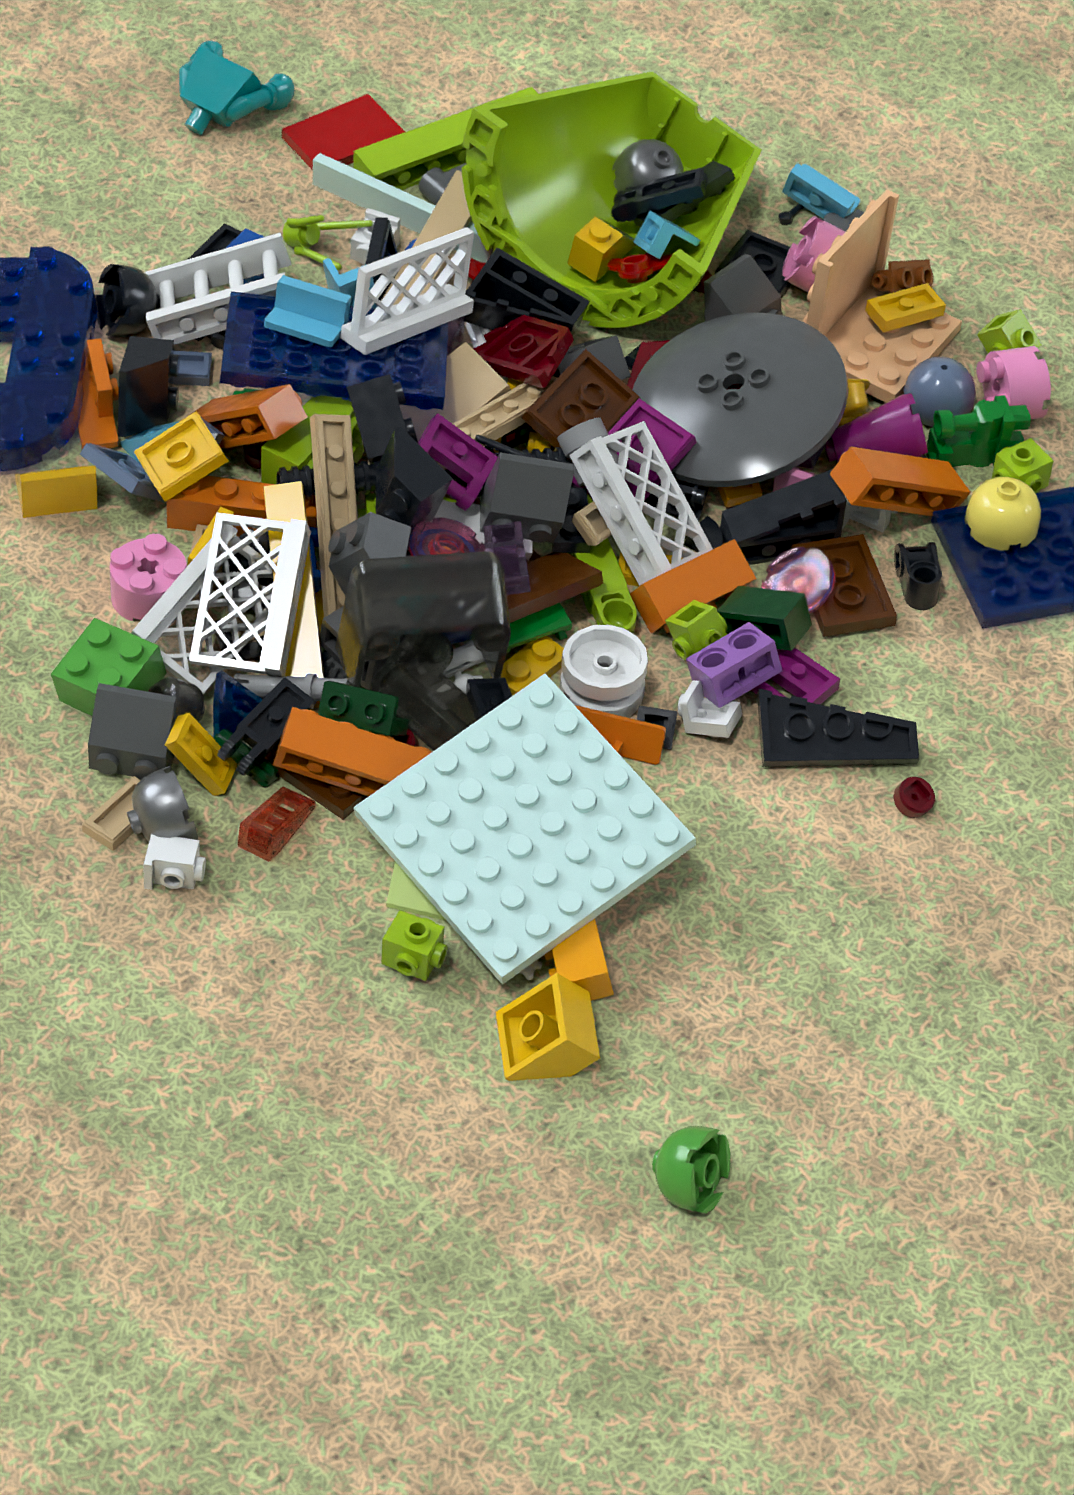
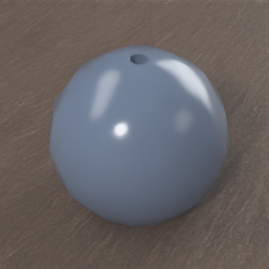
M943 356L932 357L919 363L911 370L904 387V395L911 393L914 397L915 404H911L913 414L919 413L921 423L929 427H933V416L936 410L948 409L954 416L970 413L976 397L974 380L968 370L953 358Z

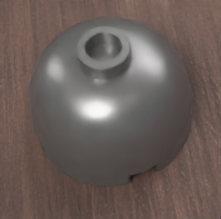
M656 139L639 140L629 145L613 164V170L615 169L616 175L614 185L618 192L650 183L659 178L684 172L681 159L675 150L665 142Z
M171 767L162 768L145 776L135 786L132 794L133 810L127 812L134 834L142 832L148 842L150 841L151 834L164 838L181 837L198 840L194 821L189 823L187 820L190 818L188 803L174 771H171Z

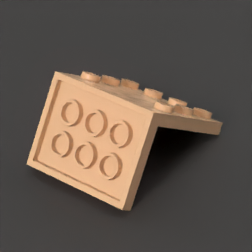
M886 190L877 200H871L864 214L860 218L855 217L850 223L848 230L842 236L838 235L834 239L831 248L825 254L821 253L816 258L812 268V273L815 274L814 284L807 295V301L810 302L809 311L803 320L804 323L826 336L835 346L844 363L847 378L868 379L870 386L866 393L886 403L904 394L905 383L911 370L924 360L938 357L958 334L962 324L961 320L944 312V316L882 332L865 312L868 299L891 293L890 291H878L872 284L874 274L878 270L885 269L899 194L890 190Z

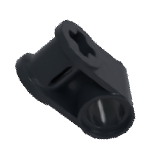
M928 542L926 546L905 547L903 543L896 544L894 549V565L897 577L900 579L904 600L911 608L924 611L933 608L938 601L942 577L935 542Z

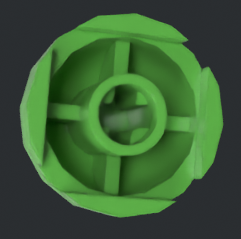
M688 1126L673 1132L664 1141L661 1148L655 1152L652 1169L661 1193L671 1204L705 1214L714 1210L724 1192L715 1194L713 1192L721 1177H729L731 1158L728 1139L726 1135L718 1134L720 1130L704 1126ZM699 1186L702 1187V1192H699Z

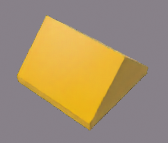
M93 465L15 474L23 518L98 509L96 467Z

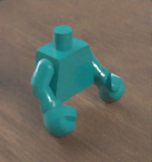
M205 41L197 47L194 54L190 57V61L179 69L180 98L192 111L184 125L189 130L202 135L211 120L224 127H229L234 121L261 107L271 111L286 108L292 101L295 86L292 79L283 73L275 74L268 83L262 85L253 71L224 58L223 47L219 42Z

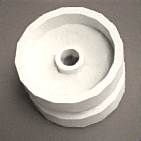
M592 625L578 630L567 640L563 650L559 688L574 705L630 718L638 710L644 698L645 676L648 666L646 647L636 635L624 628L612 625Z

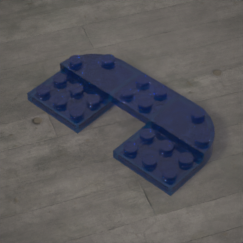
M50 246L30 247L29 257H0V342H13L5 382H0V471L22 469L42 462L43 454L48 453L53 447L60 450L67 444L75 433L80 419L84 396L82 380L87 356V340H91L94 337L97 319L96 297L93 281L88 270L72 256L55 250Z

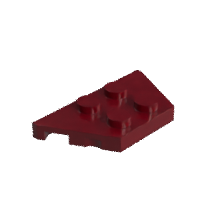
M523 315L501 328H496L484 334L486 343L473 349L498 375L544 389L553 377L574 338L568 327Z

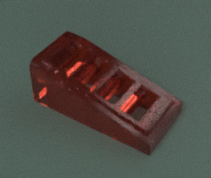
M282 786L240 823L238 847L268 862L271 861L315 809L316 801ZM284 804L294 809V811L292 812L288 809L281 807L280 805Z

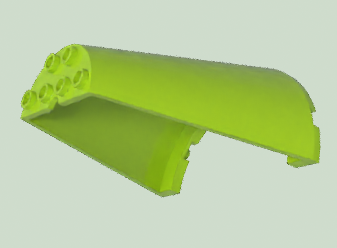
M651 71L476 106L470 115L463 139V146L467 150L466 165L462 167V180L469 213L487 251L491 249L495 251L496 248H499L589 300L590 303L582 319L589 321V326L606 328L629 327L643 324L662 316L683 301L698 285L707 271L762 150L717 117L711 120H704L698 112L699 104ZM645 139H656L665 142L680 157L684 172L704 167L712 161L732 169L735 179L725 186V190L721 194L708 197L698 204V208L688 215H681L672 221V223L700 239L701 241L698 246L673 234L662 256L672 254L671 258L662 269L648 275L646 281L628 283L626 279L618 276V272L608 270L597 282H594L567 264L575 234L595 216L612 223L634 239L638 234L640 227L636 226L633 221L620 223L611 217L614 197L618 192L614 185L616 175L615 169L613 170V164L629 145ZM636 244L624 257L638 254L644 255L647 252Z

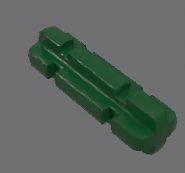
M222 729L219 734L214 736V739L222 747L233 733L228 729ZM242 742L231 758L239 764L241 759L252 748ZM261 757L257 765L247 775L250 777L254 775L253 780L262 787H269L271 783L277 780L278 770L267 760L262 762L263 757Z

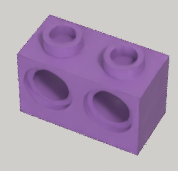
M750 622L686 658L692 681H701L704 697L718 708L723 707L782 672L775 641Z

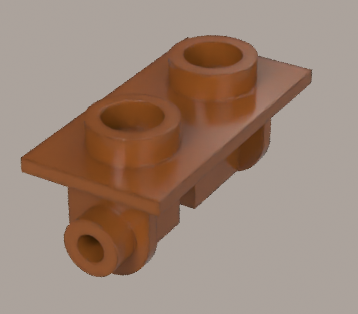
M930 259L889 261V269L878 270L872 277V284L878 291H890L891 293L926 283L932 288L933 283Z

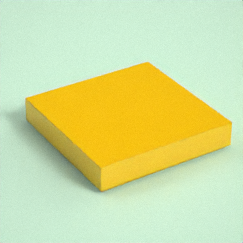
M197 411L134 451L164 502L228 462L227 457Z

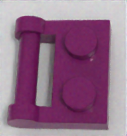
M437 413L430 420L418 444L434 460L467 483L466 488L452 480L446 494L456 500V506L466 511L476 499L498 457Z
M794 647L792 651L777 649L782 672L770 679L794 696L806 698L807 702L820 705L839 689V677ZM766 682L750 690L756 695L759 689L773 691V695L786 697Z

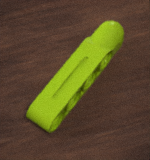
M587 494L588 504H590L592 502V499L590 495ZM608 537L598 545L591 546L590 553H568L602 571L604 584L581 593L586 608L590 614H593L596 624L612 625L633 633L637 619L636 607Z

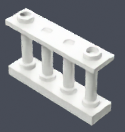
M281 233L145 272L154 284L156 293L160 296L161 308L146 313V321L153 338L174 340L175 345L265 319L275 307L277 282L283 275L286 276L285 272L278 274V269L292 265ZM264 273L263 279L244 284L243 279ZM229 283V289L209 294V289ZM195 293V299L175 304V299Z

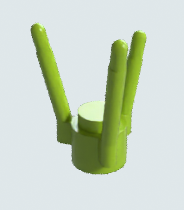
M323 215L288 218L283 227V238L288 246L294 247L296 255H304L323 264L322 260L328 257L309 249V247L319 241L320 230L372 227L373 222L371 220L323 222L325 219ZM331 259L335 268L341 270L342 265Z

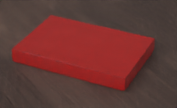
M365 94L282 128V139L313 170V159L319 153L345 165H350L353 163L355 150L402 134L405 131L369 94Z

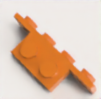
M101 338L63 343L61 345V352L82 449L86 443L106 448L118 447L119 440L113 416V401L118 400L119 390L117 379H110L109 376L113 374L111 352L104 353Z
M575 705L621 757L654 765L660 762L666 734L664 726Z

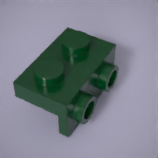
M335 681L324 682L318 711L320 716L338 722H349L359 729L391 737L406 735L409 719L396 717L399 703L397 696Z

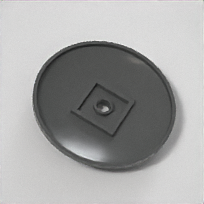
M754 312L714 318L693 326L664 344L645 364L632 390L641 397V400L690 432L696 438L697 443L671 471L675 478L702 486L735 487L762 482L779 476L814 455L832 436L842 419L848 398V380L839 352L829 339L817 329L791 317ZM733 384H743V386L738 390H727V388Z

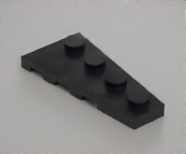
M758 690L757 702L762 767L917 764L919 761L916 722L871 712L861 714L845 710L846 707L834 704L824 706L807 702L806 698L792 695L791 698L773 695V691Z

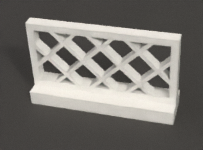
M466 227L358 268L352 322L342 325L340 338L366 355L472 313L474 300L465 295L474 231ZM459 244V249L450 260L448 256L456 245ZM436 253L432 260L429 262V264L426 266V268L423 270L421 266L424 264L427 258L431 254ZM445 262L447 265L436 278V280L432 279V277L435 275V273L438 271L441 265ZM409 263L396 281L394 276L403 265ZM418 272L420 276L417 278V280L414 282L411 288L407 291L405 289L406 286ZM455 273L454 285L447 284ZM382 274L369 291L371 277ZM391 282L393 286L382 301H379L378 298ZM430 283L431 287L428 291L420 295L426 285ZM403 293L405 296L398 304L393 305L400 294ZM375 303L377 307L374 310V312L366 316L368 311Z
M644 421L603 438L601 436L594 438L569 455L639 586L713 550ZM637 435L644 448L643 454L630 447L631 436ZM607 447L619 453L618 464L615 463ZM628 458L641 464L639 475L626 469ZM649 469L658 474L661 479V486L648 480ZM625 480L637 486L635 497ZM646 491L659 497L657 508L644 502ZM667 502L676 507L679 513L678 519L665 513ZM643 513L655 519L653 530H651ZM663 524L676 530L675 542L662 535ZM685 535L693 539L699 552L695 553L683 546ZM661 546L673 552L671 564Z
M216 513L190 652V664L267 674L270 676H285L311 534L307 521L291 519L290 522ZM224 524L241 526L247 537L229 549L222 540ZM248 527H249V528H257V530H255L253 533H251V531L248 529ZM269 530L283 532L281 545L268 554L256 540ZM253 542L263 558L244 570L234 555ZM221 545L225 552L219 556ZM279 556L276 566L272 560ZM230 558L241 573L222 586L215 577L216 567ZM268 563L276 573L275 579L272 584L260 591L250 578V575ZM246 579L256 595L238 607L227 592ZM213 583H215L218 589L212 593ZM272 593L269 603L265 597ZM223 595L234 610L215 623L208 614L209 604ZM259 601H262L269 610L268 618L253 628L243 613ZM239 616L250 632L233 644H230L220 629ZM208 620L211 627L205 630L206 621ZM265 630L264 640H262L258 634ZM215 632L227 646L226 649L216 656L200 655L202 642ZM255 638L262 647L260 662L243 661L236 650ZM230 654H233V656L236 658V660H235V659H228V658H226V657L229 656Z
M224 524L222 540L230 549L240 542L241 539L236 536L238 530L235 527ZM212 538L131 632V634L154 644L161 636L178 635L180 654H165L161 651L165 669L201 697L225 669L209 666L210 674L203 683L189 673L188 661L190 653L186 652L184 635L194 634L195 626L183 627L181 613L184 609L199 608L200 600H193V598L199 593V598L201 599ZM221 545L219 556L225 552ZM249 545L239 551L241 555L248 559L249 567L263 558ZM228 560L216 567L217 571L222 566L223 573L215 572V577L218 581L224 580V584H226L241 572H230ZM268 563L260 568L259 571L250 575V578L258 588L257 578L273 579L272 568ZM232 589L227 592L236 605H242L252 598H233ZM266 596L265 598L270 603L271 596ZM226 598L216 599L209 604V607L228 606L229 613L234 610ZM262 601L254 605L256 620L250 623L253 628L268 618L269 610L266 607L262 611L261 604H264ZM236 618L230 624L220 629L222 632H231L233 643L239 639L238 631H246L241 637L250 632L244 623L237 624ZM208 620L206 621L205 630L211 627ZM176 621V628H169ZM212 636L205 640L207 652H201L200 655L216 656L221 652L213 651ZM246 644L237 649L236 652L239 653ZM230 654L226 658L234 659L235 657L233 654ZM176 661H181L182 667Z

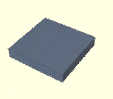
M92 443L85 444L80 455L131 494L164 502L143 466L130 455Z

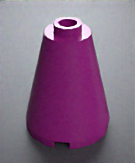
M903 394L836 428L825 445L828 461H836L837 464L841 455L848 451L850 447L927 458L924 455L928 451L919 413L913 414L911 404H915L912 394Z

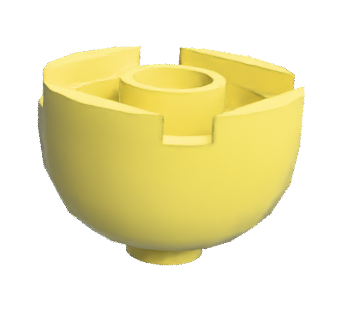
M994 477L983 482L973 491L965 514V524L968 523V526L971 528L970 535L974 540L986 547L997 550H1009L1010 545L1020 543V548L1027 546L1036 538L1041 520V508L1036 493L1026 483L1011 477Z

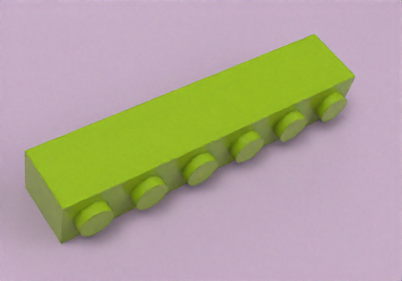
M531 86L484 104L538 93ZM473 108L354 151L353 168L393 187L404 190L418 185L423 175L433 168H441L444 172L458 167L466 163L467 149L463 146V139Z

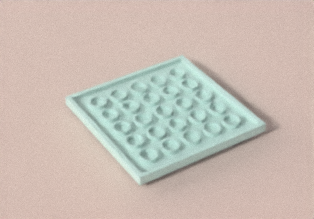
M546 673L353 807L355 816L502 985L696 845L694 835Z

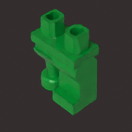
M1003 395L995 396L994 401H986L985 399L979 401L974 406L972 413L954 416L948 409L936 410L933 416V428H930L927 440V457L929 459L948 461L952 467L965 465L986 467L990 464H993L994 467L997 453L1006 447H1012L1024 441L1022 432L1014 430L1029 429L1031 416L1027 406H1009L1006 396Z

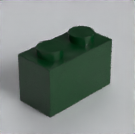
M737 586L717 611L727 624V634L750 622L773 639L776 648L780 650L792 651L812 626L805 593Z

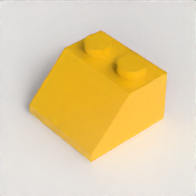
M558 973L496 1011L504 1075L508 1081L572 1077L600 1059L590 992Z

